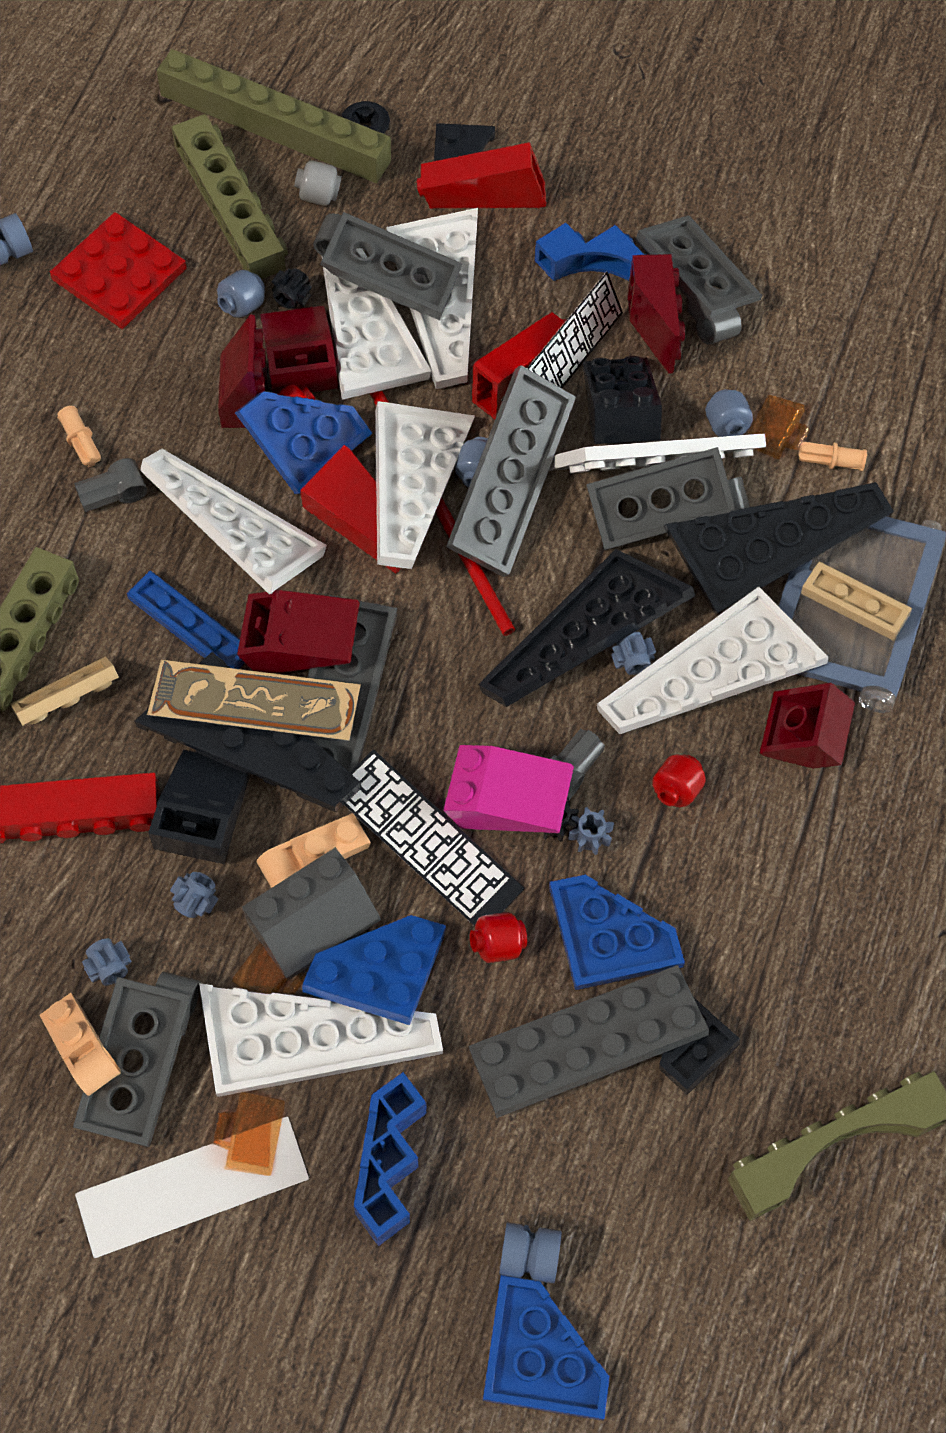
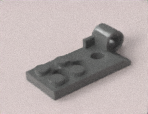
M345 212L342 215L335 213L326 215L313 243L317 253L323 256L320 265L325 267L331 274L439 321L463 263ZM357 248L364 249L368 252L369 257H358L353 250ZM387 261L394 262L398 265L399 270H388L383 263ZM414 275H424L428 278L429 283H418L414 279Z
M688 215L638 230L636 241L648 255L672 254L673 267H678L679 269L678 288L689 299L687 312L695 319L696 330L702 342L710 345L737 336L741 331V318L736 308L761 300L762 294L699 225Z
M718 447L586 484L604 550L667 533L664 525L668 523H679L750 507L742 477L727 480ZM690 480H697L703 485V494L698 499H690L684 492V486ZM664 489L670 494L671 502L668 507L659 509L652 504L651 496L654 491ZM623 499H633L637 503L638 512L634 517L625 518L619 513L618 505Z
M163 971L157 980L156 986L117 977L99 1039L120 1068L121 1073L90 1096L83 1092L73 1128L150 1148L182 1036H185L189 1019L198 1001L200 980ZM142 1014H150L154 1018L153 1029L148 1034H138L134 1028L136 1019ZM139 1051L144 1060L142 1067L136 1072H127L123 1064L125 1056L129 1052ZM123 1088L129 1089L132 1093L131 1105L125 1110H117L112 1102L115 1092Z

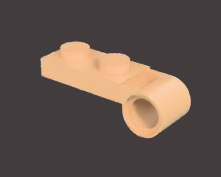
M351 813L267 850L257 859V864L272 888L335 847L343 858L346 859L368 849L371 842L356 816Z
M72 993L55 1002L50 1008L40 1014L71 1075L87 1096L93 1094L121 1073L120 1068L101 1043L80 1003Z

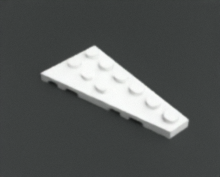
M478 208L386 227V230L463 263L440 321L410 308L427 363L432 370L431 376L436 389L466 383L468 379ZM414 275V279L418 283H429L428 278L424 275Z
M357 248L353 250L358 257L367 258L363 249ZM323 267L342 400L429 380L432 370L392 300L337 277Z
M378 401L375 410L377 565L412 569L454 469L461 447L469 433L474 415Z
M765 434L583 447L554 455L549 471L570 469V473L588 472L591 469L607 471L630 466V468L649 467L653 464L666 462L665 459H677L715 447L719 448L721 459L725 458L724 453L733 452L734 458L754 456L753 450L766 447Z
M160 449L143 459L140 471L267 593L271 594L324 556L326 544L166 450Z
M757 587L597 703V710L619 734L825 665L828 663V656L760 587Z
M199 983L217 1097L443 1054L437 1016L434 1013L415 1011L410 1025H406L325 999L279 993L248 992L247 989L233 988L232 990Z

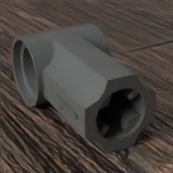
M131 458L120 459L114 462L108 468V472L74 483L85 512L118 500L122 503H133L141 500L147 494V487L138 465Z
M580 728L558 756L553 755L550 758L570 763L574 766L567 796L569 800L582 784L585 773L605 748L599 737L590 730Z

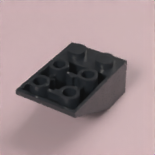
M627 356L624 359L609 360L607 358H595L592 361H583L590 428L594 443L606 444L661 440L662 404L647 357Z
M183 749L158 800L148 832L153 848L155 850L224 864L251 773L247 772L245 774L197 752Z

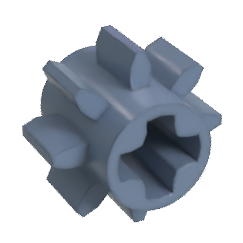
M633 632L616 642L617 646L612 647L613 653L611 656L616 669L624 667L629 675L639 674L651 665V660L655 659L653 654L656 653L651 637L643 640L640 632Z
M586 807L581 818L572 816L571 820L576 823L577 827L569 831L568 838L569 840H577L579 844L578 852L586 849L592 850L594 855H597L601 844L610 846L612 838L606 833L613 831L614 823L605 821L603 817L604 810L599 811V813L590 812L588 807ZM585 828H591L592 832L597 834L591 835L590 830Z
M200 872L186 873L184 878L178 876L170 889L175 894L172 898L175 909L189 918H196L198 915L203 916L204 912L210 913L218 901V898L214 896L216 891L215 883L210 877Z
M109 938L93 943L86 950L88 959L82 961L91 982L94 983L100 979L105 986L116 983L117 977L124 978L128 973L126 965L132 962L122 941L114 945Z

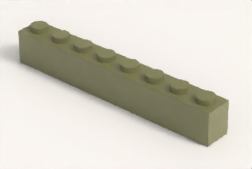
M171 49L157 69L161 96L364 179L378 183L391 163L390 136Z

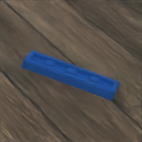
M151 570L127 592V597L131 602L203 658L213 651L232 669H240L245 664L237 655L240 639Z

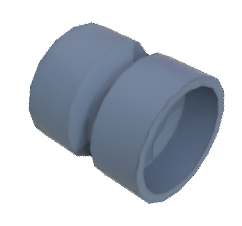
M16 213L0 219V266L8 263L10 256L18 259L33 252L26 230Z
M507 1222L499 1275L521 1278L525 1273H530L532 1280L555 1283L562 1231L540 1227L535 1233H531L528 1225Z

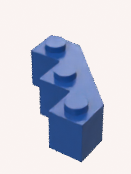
M404 1072L371 1095L359 1179L354 1200L355 1215L378 1246L410 1223V1213L391 1188L418 1168L417 1155L400 1133L426 1114V1102Z

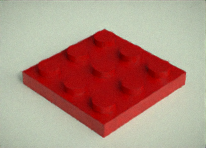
M114 212L50 271V275L54 282L123 330L187 269L186 261Z

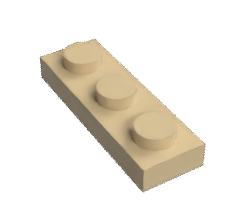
M820 561L804 583L801 594L893 641L912 610L911 607Z
M105 656L10 705L22 726L27 723L36 724L44 720L49 712L59 707H70L76 704L81 696L91 691L99 692L108 688L112 681L119 678L113 664Z

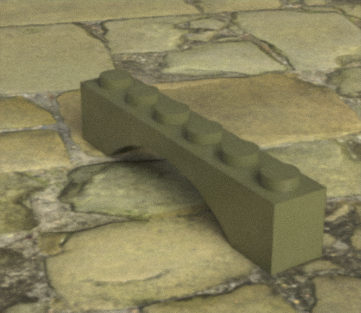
M920 1071L900 1082L901 1088L891 1093L887 1088L879 1090L867 1098L869 1104L859 1109H856L854 1104L849 1105L834 1114L835 1121L824 1126L821 1121H817L800 1131L802 1137L792 1142H789L787 1137L767 1147L768 1154L758 1159L755 1158L754 1154H751L734 1163L735 1170L728 1177V1181L749 1221L784 1205L791 1196L795 1183L805 1166L815 1156L837 1142L856 1135L875 1132L899 1133L919 1137L945 1124L946 1090L935 1071L925 1076H922Z

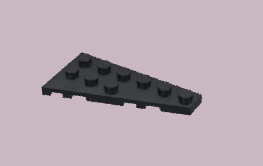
M875 482L815 496H804L800 499L779 501L709 517H699L679 523H668L664 525V528L716 615L737 603L757 587L763 588L887 517L894 511L879 485Z
M615 549L478 684L481 692L503 706L508 707L695 596L693 587Z
M213 651L199 663L200 665L231 668ZM148 709L134 720L137 728L147 732L149 730L164 736L165 740L175 744L177 742L195 749L200 755L245 774L248 772L258 776L270 785L284 787L295 792L298 797L333 812H337L362 789L361 782L308 735L147 715Z

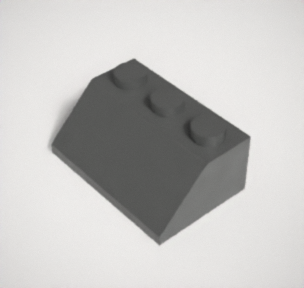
M336 847L242 906L248 926L287 981L310 967L316 953L353 939L381 920L356 873Z

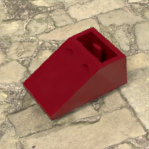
M672 254L633 255L627 291L629 321L668 374L674 373L676 360H681V341L685 340L684 321H679L678 314L682 313L681 294H676L675 287L679 286L678 267H673Z
M324 306L260 314L272 393L278 394L290 384L296 385L300 390L307 387L310 392L338 389L336 361Z
M255 315L248 316L220 356L218 411L221 428H246L235 412L257 394L265 391V387H268V367H266V351L263 348V329L257 328Z
M275 590L271 594L267 592L248 594L237 655L253 671L265 673L350 664L360 602L356 599Z

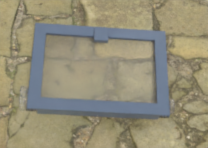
M885 517L789 573L778 607L828 656L827 664L798 673V675L860 691L859 703L868 710L878 713H888L893 710L946 540V532L941 531L942 526L938 522L925 520L921 525ZM819 561L912 608L910 616L894 641L801 594L804 583Z

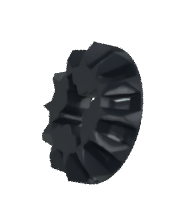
M356 102L348 106L341 116L358 124L361 121L363 123L370 121V127L368 125L363 126L385 134L390 126L388 112L384 107L375 102Z

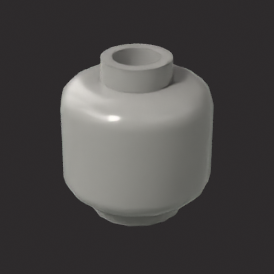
M310 160L306 163L304 169L298 168L294 187L300 188L299 197L301 200L327 206L331 200L336 201L342 176L337 175V169L334 166Z

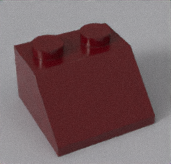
M831 682L774 691L759 753L765 757L812 769L842 765L855 702Z

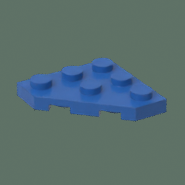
M266 391L257 394L235 412L294 494L301 493V489L343 445L352 451L372 434L353 406L277 395V393Z
M586 874L549 883L575 990L654 974L676 965L679 968L684 967L685 961L676 929L663 920L661 922L643 912V908L621 895H614L599 886L596 880Z
M410 915L316 953L302 984V992L410 1025L445 936L446 925Z
M501 1275L483 1401L603 1421L605 1419L609 1375L601 1364L596 1361L580 1335L556 1306L540 1281Z

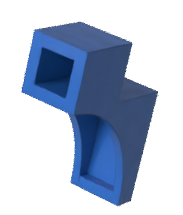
M564 223L536 241L534 261L553 281L570 274L587 271L608 272L629 281L632 256L647 254H643L634 244L633 239L628 234H624L616 225L585 243L583 236L579 232H574L567 223Z

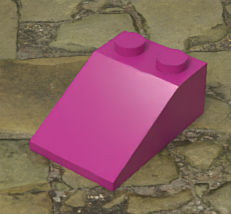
M460 745L443 811L461 829L559 833L574 766L570 763L495 746Z

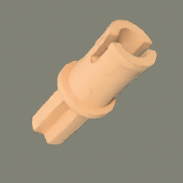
M75 406L62 408L58 412L57 418L67 433V443L74 447L83 465L95 466L101 460V455L91 438V429L85 427Z
M802 442L800 445L799 460L802 462L829 465V469H834V466L863 471L867 458V450L839 447L835 442L832 446Z

